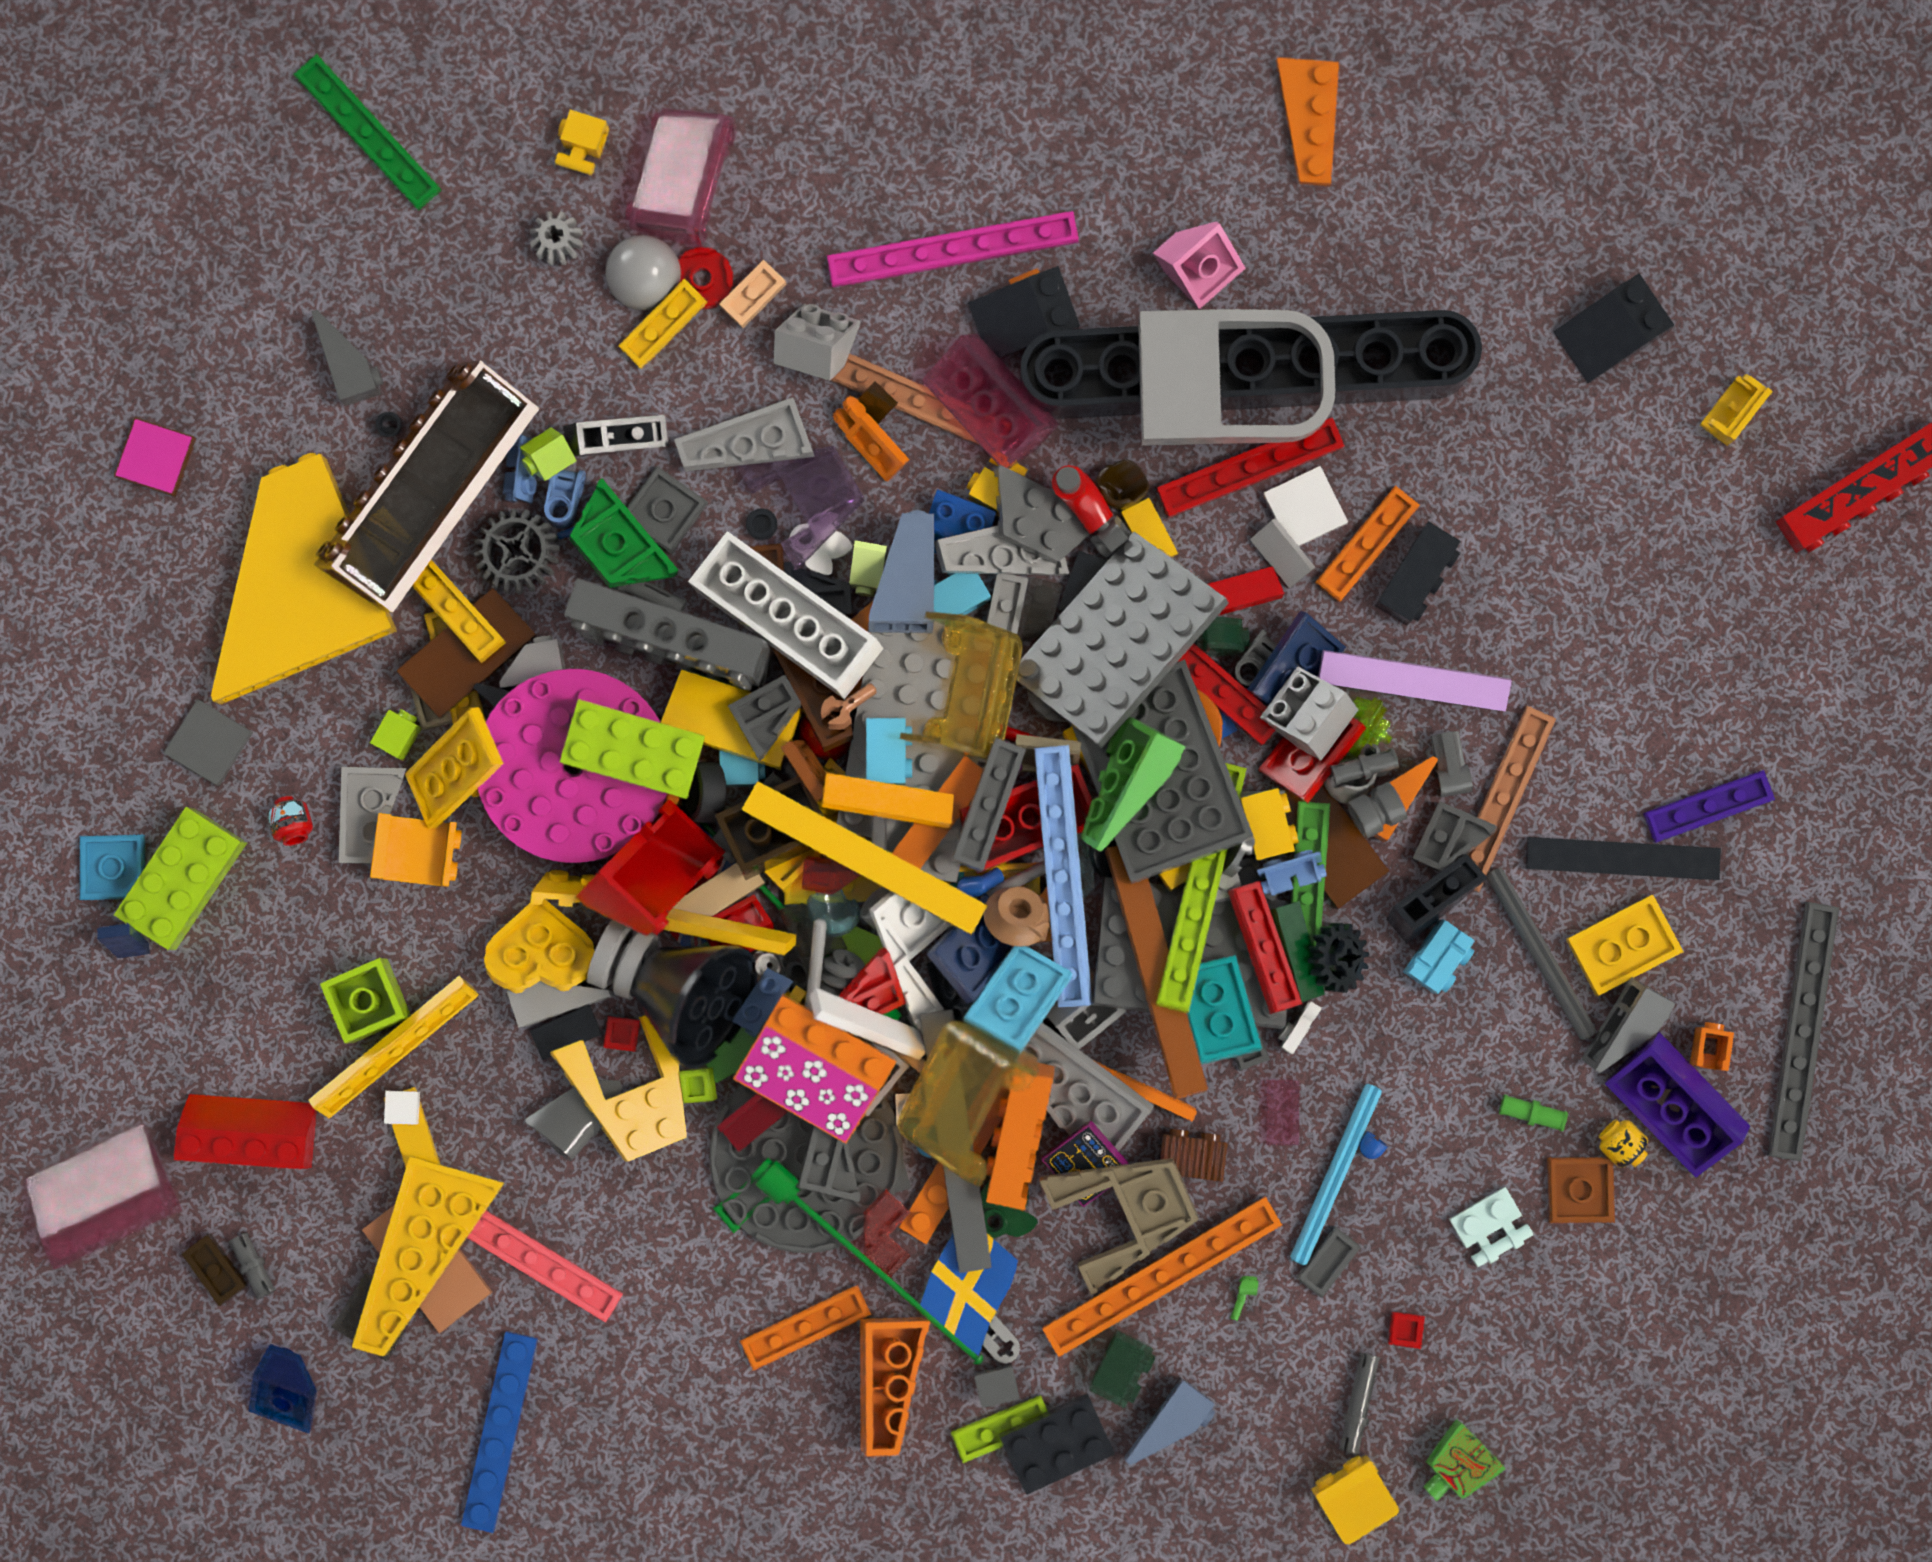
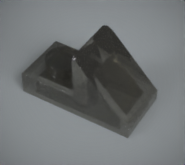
M1035 577L1031 578L1016 639L1035 644L1044 632L1052 626L1062 584Z

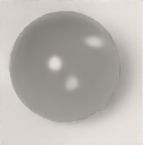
M636 235L621 241L612 250L606 263L605 275L609 290L621 304L634 310L645 311L655 309L677 286V283L679 284L681 269L675 252L668 244L653 236Z

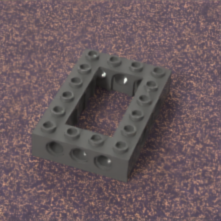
M578 578L576 579L564 614L571 622V627L575 628V631L580 633V636L584 637V640L602 646L603 642L606 641L615 644L614 650L632 656L633 652L636 651L645 654L644 660L662 666L663 662L667 661L676 664L674 669L680 672L681 669L691 673L697 671L706 674V678L722 683L725 680L731 682L734 687L754 692V690L765 685L774 658L765 639Z

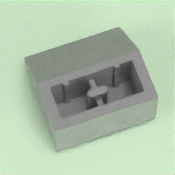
M803 304L775 330L774 364L830 381L846 364L860 327V320L850 318L844 313H833L820 309L817 305Z
M1297 666L1260 718L1296 747L1321 761L1359 709L1346 692Z
M1089 967L1093 1001L1095 972ZM1056 1000L1046 1017L1066 1041L1077 1049H1081L1123 1015L1126 1010L1095 1005L1058 1007V1001Z

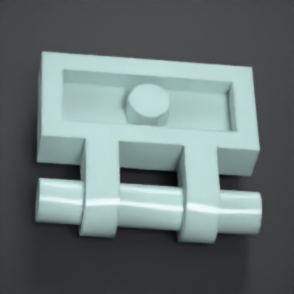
M1506 1187L1497 1190L1449 1219L1465 1248L1476 1242L1481 1248V1251L1471 1256L1477 1268L1487 1262L1491 1264L1497 1261L1500 1254L1512 1247L1514 1249L1524 1245V1240L1533 1236V1232L1527 1224L1516 1230L1511 1223L1521 1217L1522 1214ZM1502 1228L1506 1236L1490 1244L1487 1236Z

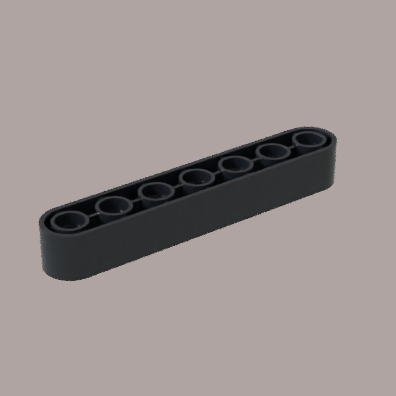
M1449 310L1310 317L1324 329L1333 347L1335 366V400L1333 405L1445 398L1456 393L1475 371L1481 358L1482 343L1476 327L1465 316ZM1138 326L1055 330L1036 337L1027 346L1021 360L1020 389L1025 402L1039 415L1051 419L1141 415ZM1290 328L1218 329L1221 410L1320 405V371L1316 373L1307 372L1299 363V356L1302 353L1315 352L1318 354L1315 345L1305 334ZM1431 345L1444 347L1450 355V363L1445 366H1437L1430 362L1426 355L1427 347ZM1370 348L1381 350L1386 356L1387 366L1382 369L1368 367L1363 360V352ZM1242 355H1251L1259 361L1261 371L1254 376H1245L1237 370L1235 360ZM1115 362H1126L1134 369L1135 376L1129 382L1119 383L1110 377L1108 368ZM1053 365H1062L1070 371L1072 378L1063 386H1054L1046 380V370Z

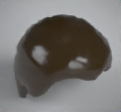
M1123 459L1115 464H1108L1098 473L1095 479V485L1103 495L1109 508L1115 510H1124L1136 505L1148 493L1150 486L1142 469L1132 460ZM1115 487H1117V488H1119V489L1122 490V491L1120 492V494H1119L1118 490H1117Z

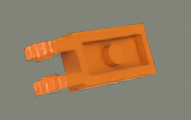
M847 396L842 402L843 409L837 408L833 413V420L846 434L845 437L878 474L888 482L910 459L874 419L866 413L865 406L856 398Z

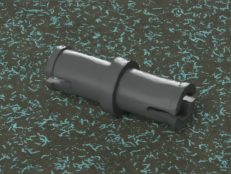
M1391 748L1369 756L1361 754L1358 755V759L1338 765H1331L1330 768L1334 783L1337 786L1359 778H1364V780L1371 779V775L1394 768L1397 769L1399 764L1395 750Z
M248 1232L241 1234V1237L237 1236L230 1240L229 1244L241 1265L239 1270L242 1275H246L256 1295V1299H262L264 1295L268 1296L275 1292L276 1288L273 1286L263 1266L266 1262L263 1257L259 1258Z

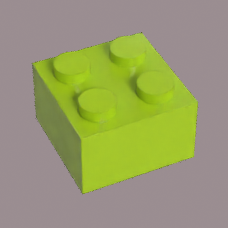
M378 958L320 983L344 1043H355L399 1024L411 1016L391 965L386 958Z

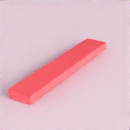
M487 1210L467 1237L605 1323L623 1295L617 1289Z

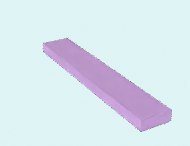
M1327 650L1322 651L1318 678L1331 685L1506 711L1512 682L1509 678Z

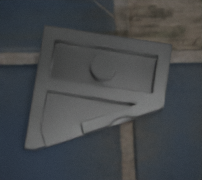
M783 675L728 705L760 761L766 756L800 708L801 702L788 679Z
M813 1125L798 1187L859 1202L860 1193L857 1188L853 1160L849 1150V1141L845 1144Z

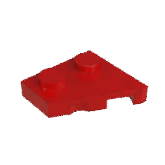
M885 947L881 948L838 997L882 1015L906 1004L890 952Z

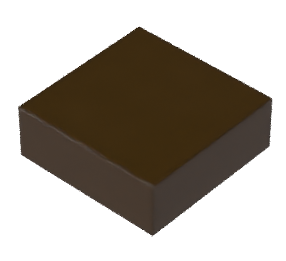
M876 381L858 399L865 406L866 413L877 424L898 404Z

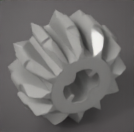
M548 211L546 213L548 220L544 222L541 218H537L536 223L539 228L530 229V234L534 237L530 241V246L532 249L537 250L536 256L538 259L541 260L547 257L549 265L555 263L556 257H558L561 265H565V255L568 254L571 258L576 259L577 254L573 248L579 249L583 247L582 241L578 239L583 235V231L581 228L576 227L577 221L574 217L566 220L565 213L560 211L555 219L552 212ZM555 233L560 235V241L557 243L553 242L552 235Z

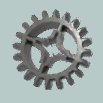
M511 509L510 518H507L503 511L499 512L498 516L501 521L498 523L494 519L488 518L487 521L492 526L489 531L484 527L479 529L485 536V539L478 538L474 541L477 546L483 548L473 552L475 558L483 559L476 564L478 570H486L482 578L485 581L493 579L492 587L498 589L503 584V591L507 594L512 591L513 585H515L518 595L523 594V584H526L531 592L535 591L533 581L536 579L544 586L546 581L541 575L544 572L549 576L554 575V571L548 567V564H559V559L551 556V553L560 552L558 545L550 544L558 539L555 533H548L551 525L548 522L541 524L542 517L539 514H536L530 520V511L526 509L522 512L520 518L516 509ZM511 528H525L523 532L520 531L513 538H505L501 535ZM534 533L538 535L541 542V555L539 559L534 557L529 550ZM494 544L503 549L504 553L501 560L502 566L499 571L496 569L492 559ZM505 544L510 547L516 546L517 548L521 544L520 548L528 559L522 555L518 557L516 554L515 558H513V554ZM521 564L533 567L522 575H508L510 571H514Z

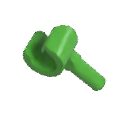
M1243 1276L1239 1280L1241 1283L1238 1286L1237 1301L1232 1311L1231 1319L1238 1321L1246 1295L1257 1296L1258 1280L1256 1277Z

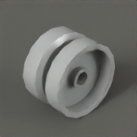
M612 920L606 927L595 949L588 970L587 982L601 989H605L613 983L615 995L627 1000L633 999L630 995V990L642 968V958L647 951L651 949L656 951L658 935L655 936L652 932L647 937L638 932L633 935L632 929Z

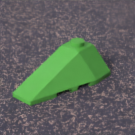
M1129 716L1109 741L1106 753L1111 754L1106 771H1100L1098 781L1102 783L1098 798H1095L1090 804L1080 839L1096 850L1102 851L1171 776L1186 746Z

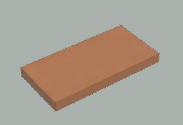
M395 1205L362 1229L379 1254L381 1253ZM459 1249L419 1307L436 1330L441 1333L493 1292L461 1249Z

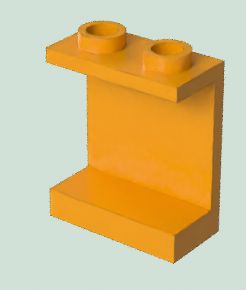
M378 813L370 878L448 887L449 880H456L458 862H453L452 856L453 849L460 848L462 830H456L457 822H443L437 828L428 829L425 820Z

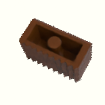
M1172 1128L1169 1129V1134H1161L1159 1160L1173 1158L1182 1177L1223 1182L1228 1142L1220 1141L1221 1135L1202 1132L1201 1138L1188 1137L1189 1131Z

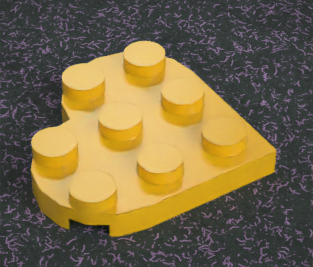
M543 899L542 905H535L530 902L491 938L485 948L484 964L487 974L492 981L513 993H521L539 981L555 987L559 991H568L572 986H576L587 979L589 966L595 951L593 941L551 903Z

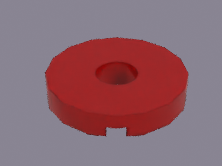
M696 247L685 251L680 256V282L686 279L708 302L701 310H708L719 306L733 288L734 274L729 261L721 253L709 247ZM705 270L711 274V280L707 285L698 286L694 283L693 278L698 271Z

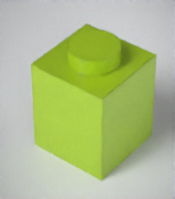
M552 427L519 447L525 456L521 461L531 476L536 474L544 481L577 461L563 435Z
M402 709L399 710L398 714L388 710L370 743L404 761L421 731V727L414 724L417 717Z

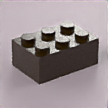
M800 776L771 788L823 816L818 803ZM746 801L715 815L745 881L812 849L742 811Z

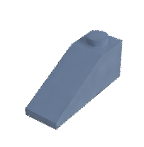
M1180 1378L1124 1456L1125 1461L1133 1465L1194 1433L1200 1425L1206 1427L1215 1414V1411L1212 1409L1215 1405L1213 1400L1186 1380Z

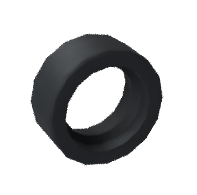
M697 762L687 799L682 798L683 810L694 823L718 822L715 815L724 811L725 774L717 762Z

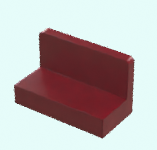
M757 1093L716 1128L724 1133L738 1152H741L789 1111Z

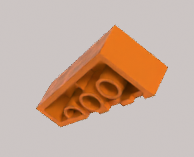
M1017 1058L1015 1068H1008L1004 1087L1009 1088L1010 1091L1008 1099L1001 1098L997 1116L1003 1118L1001 1128L995 1127L991 1146L997 1147L995 1157H988L985 1175L991 1176L986 1200L988 1203L1025 1210L1029 1183H1031L1036 1151H1038L1042 1123L1046 1115L1055 1066Z
M925 1317L860 1319L861 1451L866 1457L900 1454L909 1415V1405L914 1394L919 1363L922 1360L924 1341L930 1325V1320Z

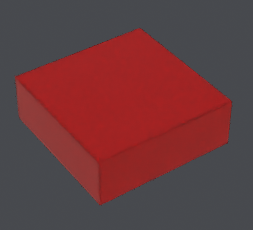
M608 1016L603 1048L636 1052L640 1020Z
M1392 1311L1388 1344L1421 1349L1425 1316Z

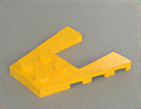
M646 1015L639 1017L661 1078L605 1100L583 1040L550 1052L553 1059H556L565 1072L564 1074L571 1085L577 1089L585 1101L584 1103L589 1111L595 1115L603 1131L625 1162L687 1138L679 1063L673 1059Z

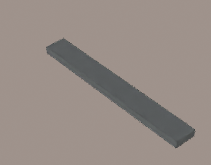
M1805 902L1767 1156L1802 1161L1839 907Z
M949 1009L919 1014L959 1273L992 1268L953 1011Z

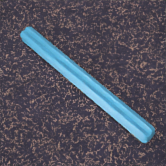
M1371 1084L1364 1086L1290 1255L1293 1261L1301 1265H1306L1309 1261L1381 1096L1382 1090Z

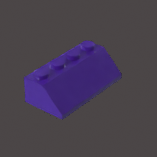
M1660 1032L1640 1046L1604 1083L1695 1178L1742 1144L1750 1128V1125ZM1654 1085L1658 1086L1659 1088H1651V1086ZM1665 1089H1670L1671 1091L1661 1106L1656 1100L1661 1098ZM1669 1104L1678 1105L1680 1107L1679 1112L1671 1110Z

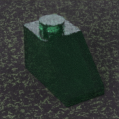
M1217 616L1202 633L1203 650L1209 657L1242 655L1245 651V646H1249L1248 627H1243L1242 619Z

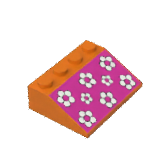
M782 993L733 1079L846 1144L897 1061L894 1057L856 1035L815 1019L811 1009Z

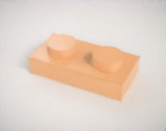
M763 260L720 303V307L736 323L744 328L787 283Z

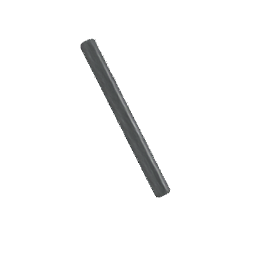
M1501 867L1494 869L1487 874V880L1581 1040L1590 1038L1596 1033L1593 1023Z

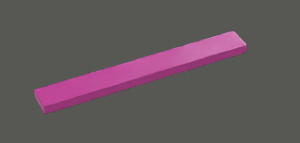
M1070 211L827 255L832 287L834 288L1079 243L1074 212Z

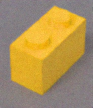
M1279 788L1240 798L1254 835L1255 844L1253 849L1256 860L1295 851L1293 844L1299 843L1295 825L1288 826L1285 813L1291 812L1286 793L1280 794Z

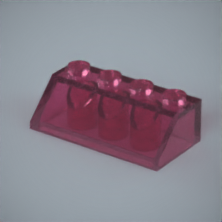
M977 334L961 335L921 380L998 465L1008 469L1040 447L1060 425L1050 413L1041 409L1029 399L1021 386L1020 380Z

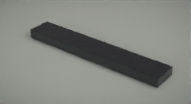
M1527 837L1526 869L1717 881L1720 880L1721 848Z

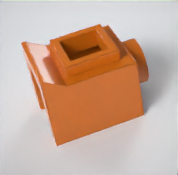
M1705 1022L1704 1027H1695L1689 1063L1695 1067L1729 1071L1734 1033L1724 1031L1725 1025ZM1706 1037L1717 1039L1715 1055L1703 1053Z

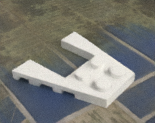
M890 891L871 907L869 912L882 946L890 952L912 1023L920 1030L919 1014L942 1011L944 1008L909 961L952 924Z

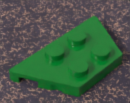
M603 478L600 479L591 499L582 511L579 522L576 523L570 534V541L609 588L672 578L678 575V569Z

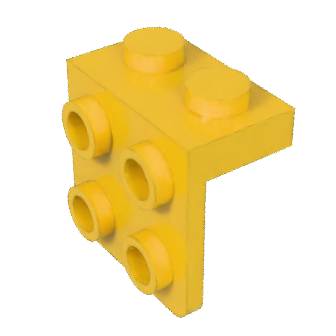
M1367 1455L1362 1457L1356 1456L1343 1465L1344 1468L1334 1475L1329 1473L1316 1481V1486L1311 1488L1317 1501L1345 1544L1355 1542L1395 1517L1399 1512L1397 1504Z

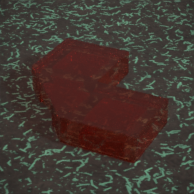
M858 835L872 843V837ZM807 855L804 859L802 889L833 895L861 875L834 860Z
M885 1189L864 1212V1255L891 1278L908 1260L910 1254L889 1235L911 1212L892 1193Z

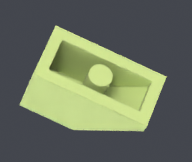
M855 540L849 584L851 588L856 589V594L874 597L888 558L887 546Z

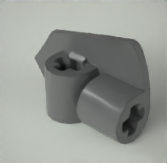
M598 1080L605 1100L623 1093L620 1081ZM575 1087L525 1119L527 1125L549 1140L550 1145L569 1161H572L593 1136H597L602 1130L601 1124L595 1115L589 1111L584 1103L585 1101Z

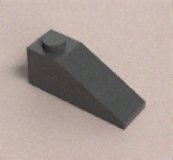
M318 310L311 311L339 400L345 406L381 395L379 385L384 384L378 366L373 367Z
M1631 977L1584 1053L1582 1060L1595 1071L1603 1072L1656 1034L1669 1019L1676 1003L1660 992Z

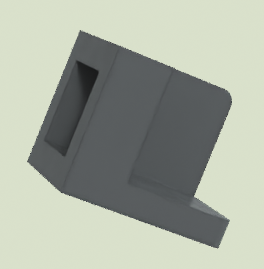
M1012 1363L974 1372L977 1391L983 1408L1020 1399Z

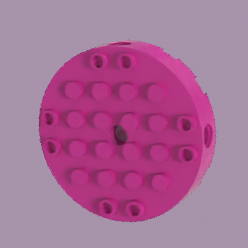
M585 669L554 670L532 677L511 690L496 705L486 720V725L504 764L478 787L485 810L497 828L509 840L538 857L565 863L594 861L619 852L648 821L652 824L667 793L585 769H582L579 773L570 774L565 770L564 763H560L578 698L660 722L649 704L631 687L609 675Z

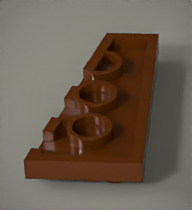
M770 646L783 674L801 702L800 707L823 751L827 752L853 740L851 725L841 730L829 729L828 722L838 717L840 712H831L823 720L821 719V708L824 700L832 695L836 700L844 701V699Z

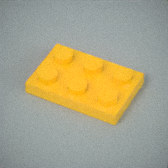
M1649 895L1566 938L1595 996H1600L1627 982L1631 977L1634 978L1684 952L1654 895Z

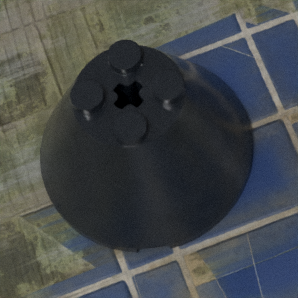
M666 946L657 951L651 949L642 958V968L637 980L631 987L630 995L636 999L673 1059L687 1068H697L715 1059L718 1055L714 1052L724 1041L731 1043L739 1032L741 1026L735 1024L732 1020L757 984L758 974L753 972L752 962L754 963L755 959L748 950L740 946Z

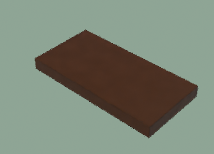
M494 588L487 592L473 606L504 639L505 644L484 662L480 663L450 628L447 627L397 670L400 677L439 719L444 717L474 691L473 687L476 683L482 684L536 637L531 628Z
M1323 783L1309 802L1330 804L1326 859L1327 876L1325 877L1324 892L1334 906L1339 909L1388 873L1389 869L1362 836L1337 800L1330 796ZM1285 790L1291 812L1286 813L1288 826L1294 824L1296 828L1298 801H1304Z

